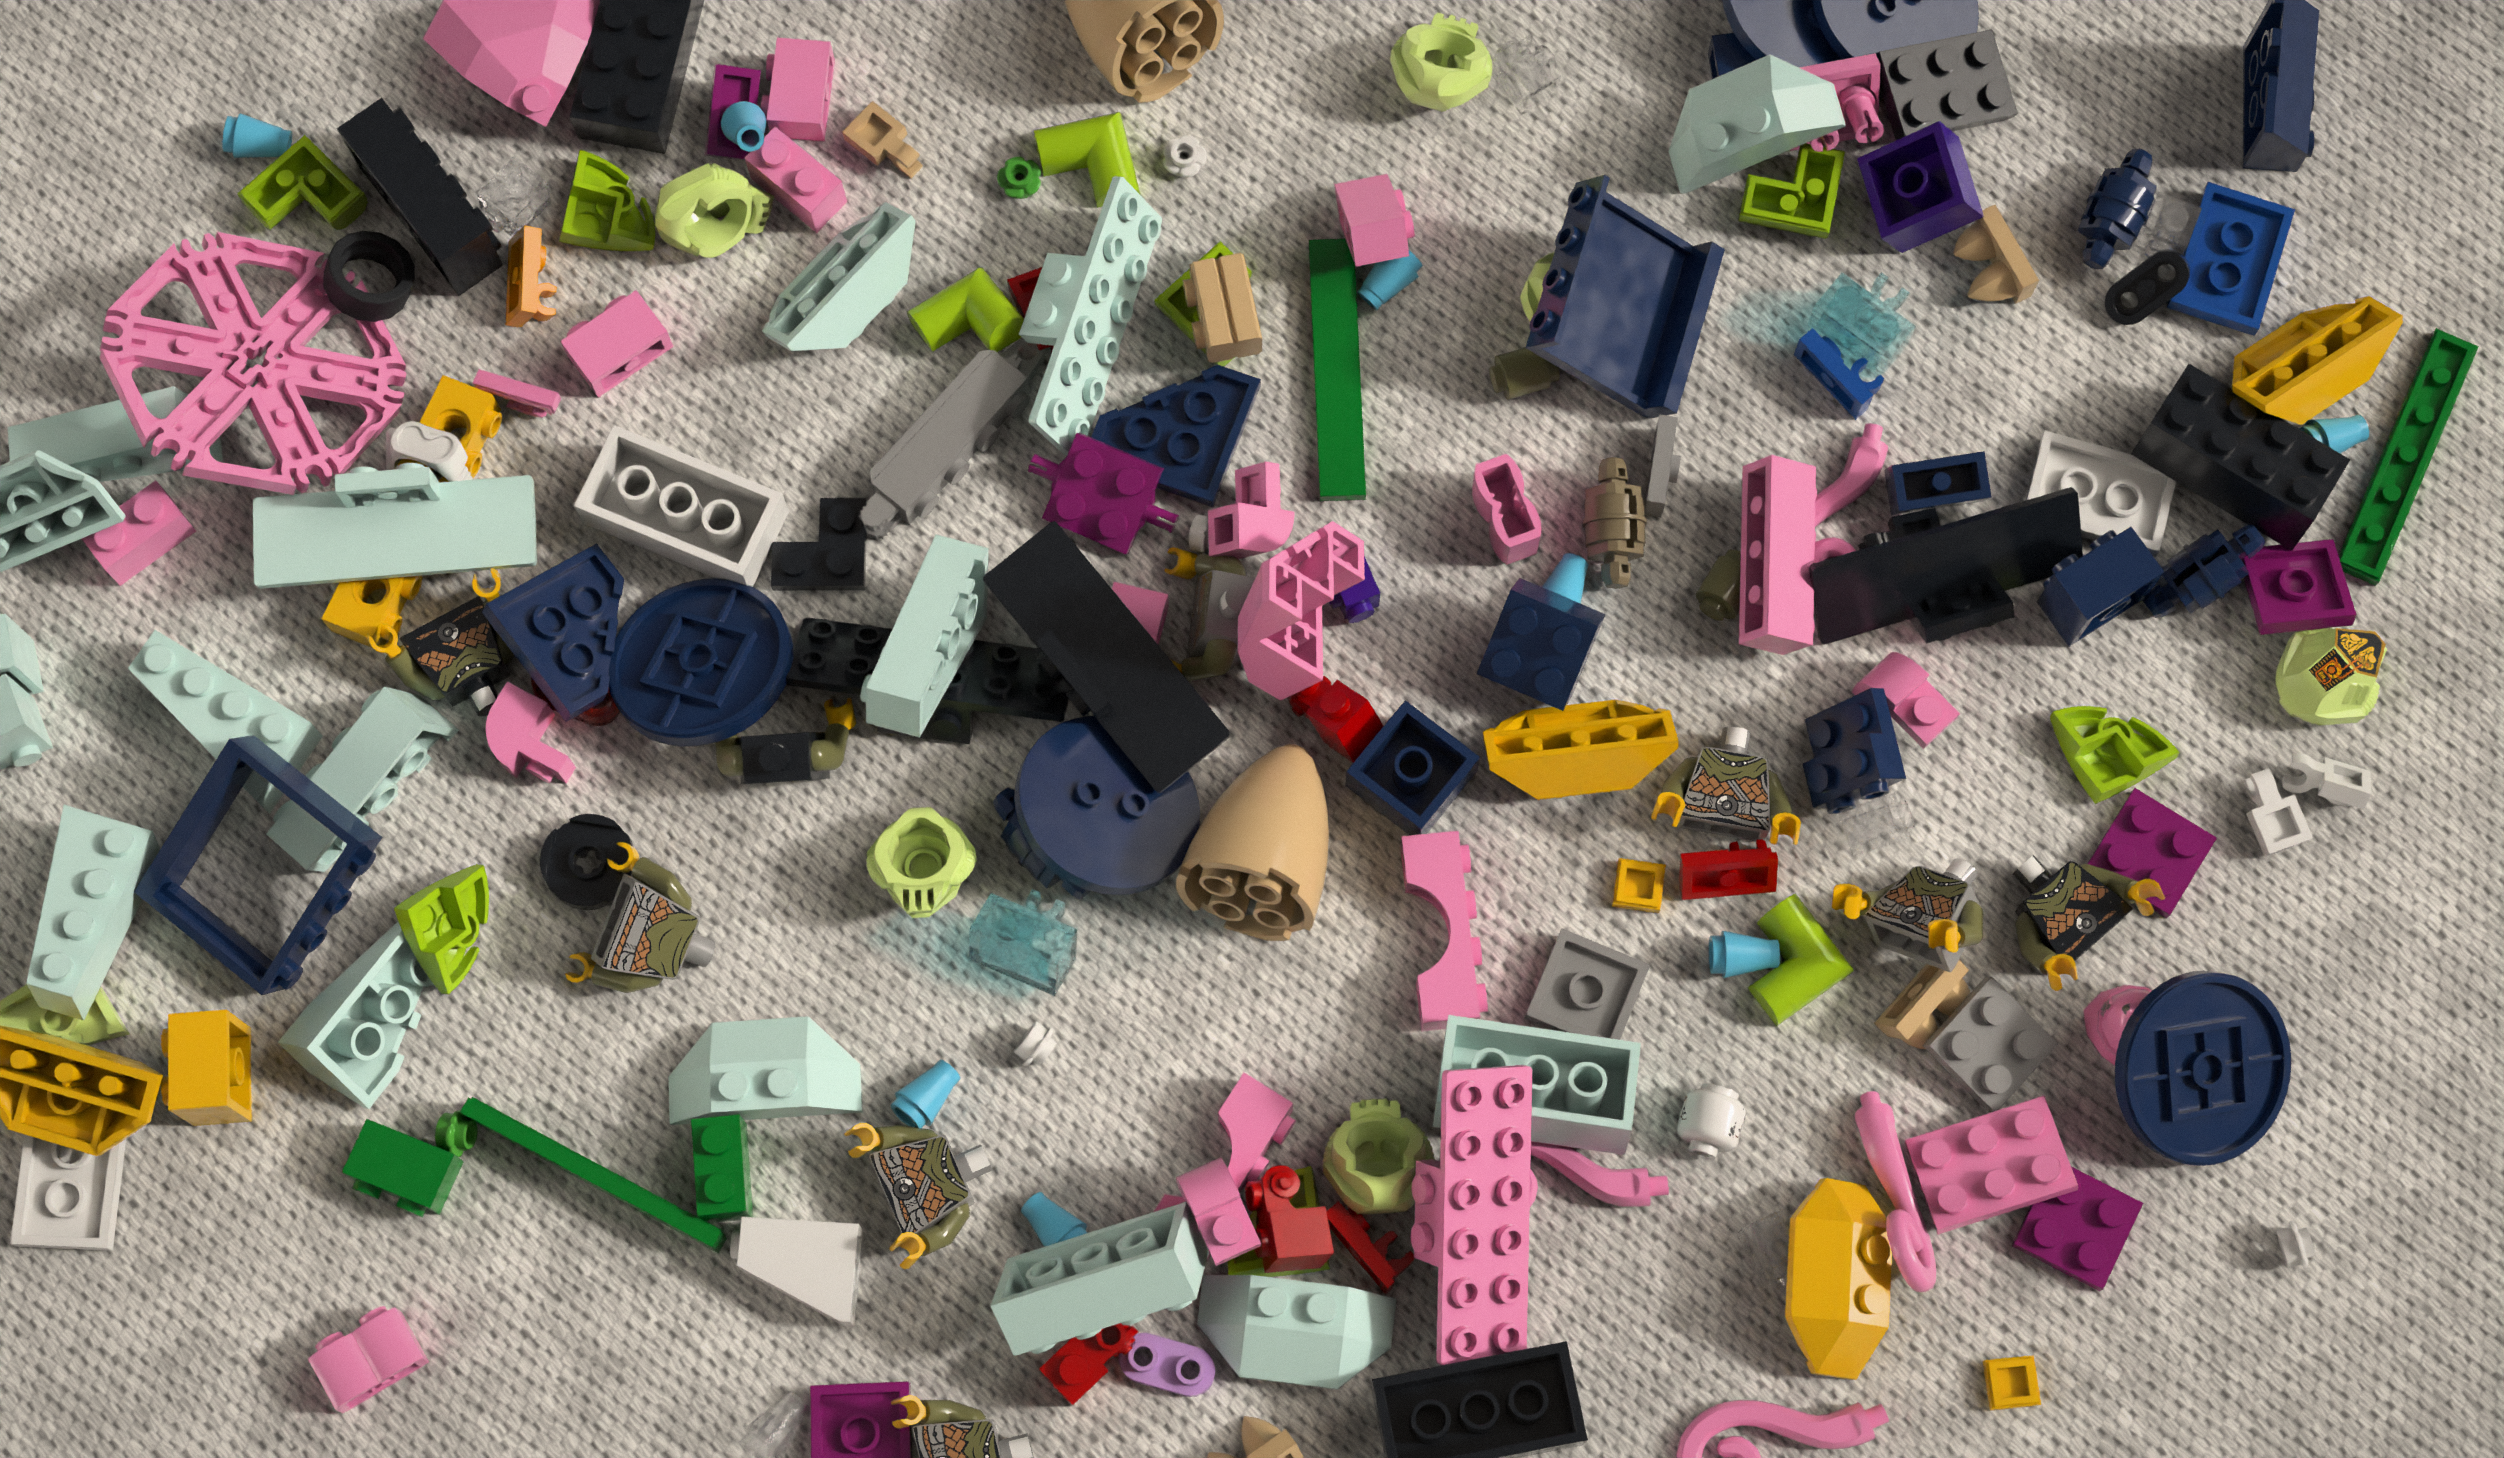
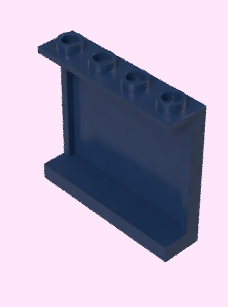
M1606 175L1576 182L1568 197V210L1562 229L1555 240L1556 249L1550 269L1543 279L1542 295L1537 311L1530 321L1531 331L1525 348L1643 417L1651 419L1659 417V414L1666 416L1677 414L1725 249L1712 241L1693 246L1606 192L1610 179Z

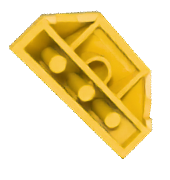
M2370 296L2355 299L2353 304H2334L2302 312L2234 356L2232 392L2265 413L2302 425L2370 380L2401 327L2403 315Z
M1621 700L1567 705L1563 711L1555 707L1522 710L1502 721L1496 728H1489L1483 731V742L1489 770L1537 800L1632 789L1678 749V737L1670 710L1661 708L1653 710L1641 704Z
M0 1026V1118L8 1130L95 1156H101L150 1123L163 1074L135 1059L53 1035Z
M1822 1178L1814 1186L1815 1189L1804 1199L1790 1217L1785 1318L1797 1345L1807 1358L1806 1365L1811 1374L1856 1380L1889 1328L1892 1251L1887 1237L1886 1217L1866 1185Z

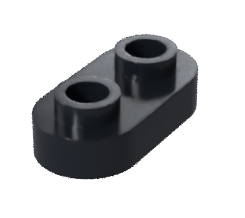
M2160 250L2116 281L2105 296V309L2110 318L2123 325L2136 324L2180 293L2190 278V266L2187 259L2175 250ZM2164 264L2173 266L2176 272L2175 277L2171 280L2162 279L2158 273L2159 267ZM2126 292L2134 293L2138 298V304L2133 308L2125 307L2121 302L2122 294Z

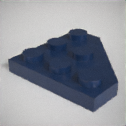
M1215 365L1202 371L1200 376L1179 385L1174 383L1142 397V401L1119 411L1116 408L1100 415L1091 438L1164 468L1156 488L1214 507L1261 387V379L1221 365Z
M597 543L486 603L482 611L565 722L602 702L608 693L610 676H608L609 664L614 652L618 626L617 614L619 600L623 592L624 578Z

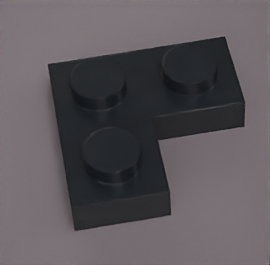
M820 498L819 542H772V590H865L867 533L859 515H861L860 510H863V506L867 505V499Z

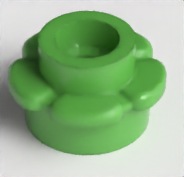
M1023 157L1010 158L1005 162V167L998 171V185L1003 187L1004 193L1011 198L1024 199L1030 197L1038 191L1041 185L1039 179L1041 170L1033 160L1025 161ZM1018 174H1022L1024 176V178L1020 181L1016 180L1015 178Z
M461 1110L442 1114L435 1130L436 1146L458 1157H461L463 1151H467V1149H471L475 1145L478 1134L476 1122L461 1114Z

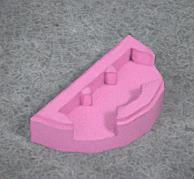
M480 369L473 381L475 388L503 397L506 400L509 399L506 407L535 417L543 418L546 417L547 413L550 415L554 414L561 401L558 392Z

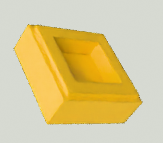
M1619 858L1612 907L1659 913L1666 865Z
M2034 1355L1983 1361L1990 1411L2041 1405Z

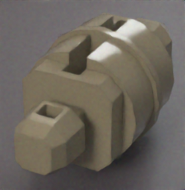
M1609 457L1601 460L1599 465L1598 482L1601 485L1585 490L1582 527L1585 529V548H1587L1588 560L1604 562V564H1601L1602 580L1606 588L1620 589L1627 587L1631 580V563H1628V561L1644 557L1647 518H1645L1641 486L1626 484L1629 481L1627 466L1622 458Z

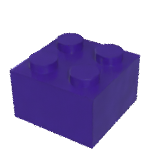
M1940 121L1857 158L1881 239L1901 253L1984 217L1959 136Z

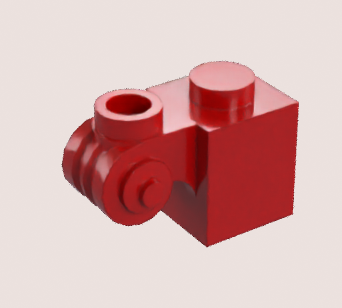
M1323 676L1322 681L1287 697L1292 711L1299 717L1303 715L1310 719L1324 743L1352 763L1355 762L1384 726L1370 702L1339 680L1332 684L1327 677Z
M1284 1165L1271 1167L1261 1179L1248 1181L1245 1187V1199L1248 1209L1250 1211L1257 1210L1259 1224L1255 1231L1261 1246L1254 1250L1256 1256L1263 1260L1265 1273L1321 1268L1334 1254L1326 1206L1294 1208L1289 1201L1298 1192L1300 1180L1293 1169Z
M1119 1323L1103 1328L1099 1333L1087 1339L1071 1338L1038 1371L1073 1406L1109 1371L1103 1365L1112 1356L1116 1357L1120 1353L1125 1356L1133 1348L1131 1345L1136 1341L1134 1337L1139 1331L1134 1325H1122Z

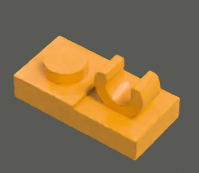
M524 225L508 242L505 322L507 326L522 327L531 318L538 321H547L556 315V309L544 307L539 301V297H552L557 292V287L550 283L538 284V273L543 270L546 262V247L541 245V228Z

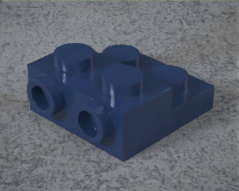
M1870 688L1804 719L1814 758L1802 763L1813 808H1827L1828 814L1848 812L1856 807L1855 801L1859 799H1874L1887 795L1889 793V786L1906 779L1884 688Z

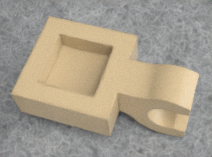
M873 101L842 131L845 141L877 166L888 157L910 179L923 167L917 160L920 156L919 153L902 141L908 135L906 127Z

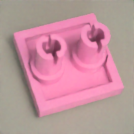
M1876 53L1800 67L1834 84L1846 124L1841 129L1807 142L1811 144L1814 151L1823 152V145H1825L1828 151L1835 148L1839 142L1856 139L1859 143H1867V136H1869L1871 142H1874L1883 135L1884 127L1878 118L1881 64ZM1800 146L1795 147L1790 151L1798 150Z

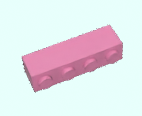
M1769 455L1743 466L1739 645L1781 655L1813 645L1815 629L1813 620L1814 588L1810 578L1809 567L1814 563L1816 542V466L1775 455Z

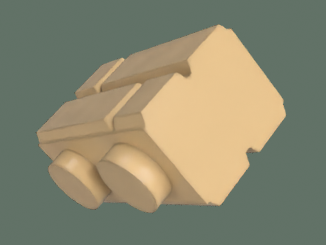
M1236 253L1220 256L1218 259L1210 258L1192 262L1190 264V279L1183 280V288L1187 307L1196 306L1199 321L1192 322L1196 349L1205 348L1208 362L1211 363L1231 360L1234 357L1241 358L1257 355L1262 352V335L1244 254Z

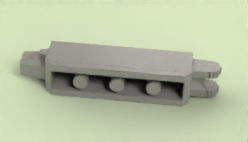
M1021 338L1001 355L994 350L980 351L870 470L874 495L866 502L867 505L863 506V510H860L861 515H859L866 528L868 538L883 539L884 536H888L887 533L891 532L902 519L910 525L917 516L925 518L932 512L939 501L937 494L949 482L952 485L958 483L969 469V459L979 449L982 452L988 450L997 440L1000 434L998 428L1009 416L1013 419L1017 418L1025 410L1030 402V397L1028 396L1031 393L1029 383L1045 360L1043 350L1039 351L1037 345L1027 343Z

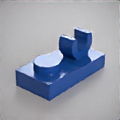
M1813 328L1798 341L1794 356L1855 420L1867 411L1874 394L1880 390L1884 377L1879 375L1872 382L1861 380L1859 373L1867 366L1868 361L1866 358L1858 359L1849 369L1843 363L1844 360L1841 358L1838 346L1827 336L1821 337Z

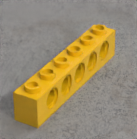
M442 375L419 423L445 432H451L456 428H466L465 435L459 441L468 456L465 466L471 473L470 476L474 478L482 463V453L480 451L487 437L492 439L497 434L502 422V414L500 413L501 408L493 394ZM401 459L398 464L400 465L403 463H418L422 464L425 467H429L423 463L411 459ZM445 477L438 480L439 482H449ZM409 576L339 582L321 619L331 632L371 647L367 640V634L369 633L376 644L384 645L390 639V632L382 623H388L398 635L402 625L400 613L407 599L412 601L419 593L423 577ZM386 589V594L380 602L367 604V598L374 590Z

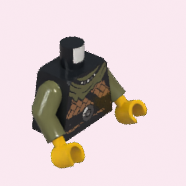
M494 568L490 569L492 577L496 582L493 587H481L476 574H474L472 587L479 596L400 637L402 646L397 645L398 635L388 623H382L390 632V639L386 644H376L369 633L367 634V640L371 647L378 652L387 654L386 662L405 686L432 700L446 698L452 706L469 699L479 717L488 715L499 695L494 684L510 676L507 664L515 657L482 613L486 603L502 595L498 592L501 586V576L498 570ZM480 597H484L486 600L483 602Z
M847 698V703L841 707H834L832 699L824 703L828 721L825 732L738 737V734L725 740L715 742L716 760L720 772L729 777L740 776L741 784L830 779V770H835L842 765L849 730L856 725L852 699Z
M2033 855L2013 873V876L2031 894L2015 910L2018 916L2015 928L2022 957L2041 973L2048 975L2050 987L2055 991H2059L2062 989L2059 975L2068 974L2073 980L2076 981L2078 979L2075 961L2133 910L2129 904L2135 902L2139 912L2144 916H2150L2154 913L2151 903L2145 899L2155 896L2160 900H2164L2165 897L2160 885L2152 879L2136 881L2110 870L2086 863L2078 865L2073 861H2069L2052 875Z

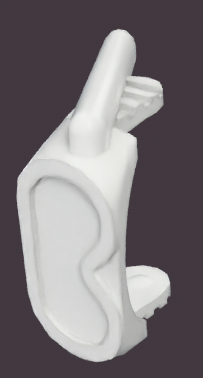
M415 421L405 422L397 429L392 427L387 429L386 470H395L401 459H411L436 470L449 482L473 480V477L470 476L471 473L465 466L468 456L461 442L454 434Z

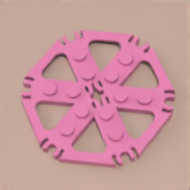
M217 232L215 238L210 233L204 234L202 247L205 251L202 252L192 249L187 239L181 241L179 252L176 250L174 243L107 310L103 331L115 333L119 338L102 337L100 360L143 447L145 448L147 443L155 438L150 453L154 457L163 449L169 448L177 453L171 464V469L174 471L181 469L187 459L192 460L184 467L183 476L294 495L296 489L301 493L307 492L310 483L306 476L307 474H315L320 478L324 487L329 486L332 473L334 477L335 474H344L399 414L402 406L404 392L391 390L388 385L403 386L406 379V372H404L406 364L383 320L376 322L356 320L373 353L372 359L305 347L334 315L341 313L329 301L323 287L324 269L327 262L326 259L322 263L325 253ZM247 263L287 271L296 277L297 282L261 318L235 267L239 264ZM350 271L345 277L351 285L353 284L355 273ZM361 279L355 288L368 293ZM179 281L190 288L209 328L145 317L141 315V310L166 284ZM266 351L262 366L257 364L253 368L250 367L244 373L247 359L253 360L257 356L260 357ZM139 367H149L204 377V379L166 418L160 419L154 417L148 411L132 378V372ZM300 395L358 406L364 411L366 420L343 446L338 449H329L323 442ZM248 406L275 458L274 466L269 469H257L219 462L209 452L210 446Z

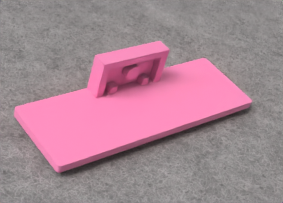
M1526 1065L1443 1071L1440 1161L1434 1159L1416 1160L1415 1177L1412 1180L1411 1186L1412 1196L1415 1201V1221L1411 1229V1244L1414 1249V1258L1438 1267L1436 1362L1439 1365L1527 1349L1532 1068Z

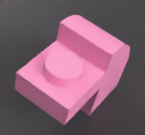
M1265 461L1235 470L1236 503L1208 510L1210 557L1226 555L1242 559L1276 550L1286 542L1292 531L1294 511L1282 510L1280 508L1279 464Z
M1897 652L1889 653L1852 690V693L1857 695L1870 688H1884L1891 719L1893 718L1923 749L1952 724L1960 714L1927 681L1929 674L1920 665Z
M506 682L493 703L486 720V738L492 753L505 770L516 778L527 762L528 765L525 769L535 777L547 783H550L553 777L567 783L576 769L575 765L567 755L540 741L555 713L547 702Z
M1221 1157L1176 1177L1179 1190L1184 1201L1189 1206L1215 1266L1261 1246V1242L1240 1198V1193Z

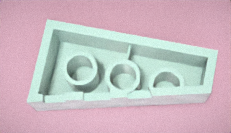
M175 386L140 394L150 414L160 419L166 418L188 396V394ZM120 400L7 427L10 461L39 450L97 479L99 482L174 472L171 469V464L177 453L172 449L166 448L161 450L156 457L151 455L155 438L150 440L145 448L143 447ZM221 436L209 448L211 456L219 462H223ZM187 459L185 465L177 471L184 470V467L192 460Z
M935 534L890 636L881 651L872 675L868 674L863 682L860 699L866 703V723L916 737L921 736L987 619L988 587L984 583L983 577L988 573L989 548Z
M154 630L128 667L142 684L215 759L218 758L229 739L254 735L299 771L323 737L310 721ZM255 770L252 771L243 786L269 814L284 794Z

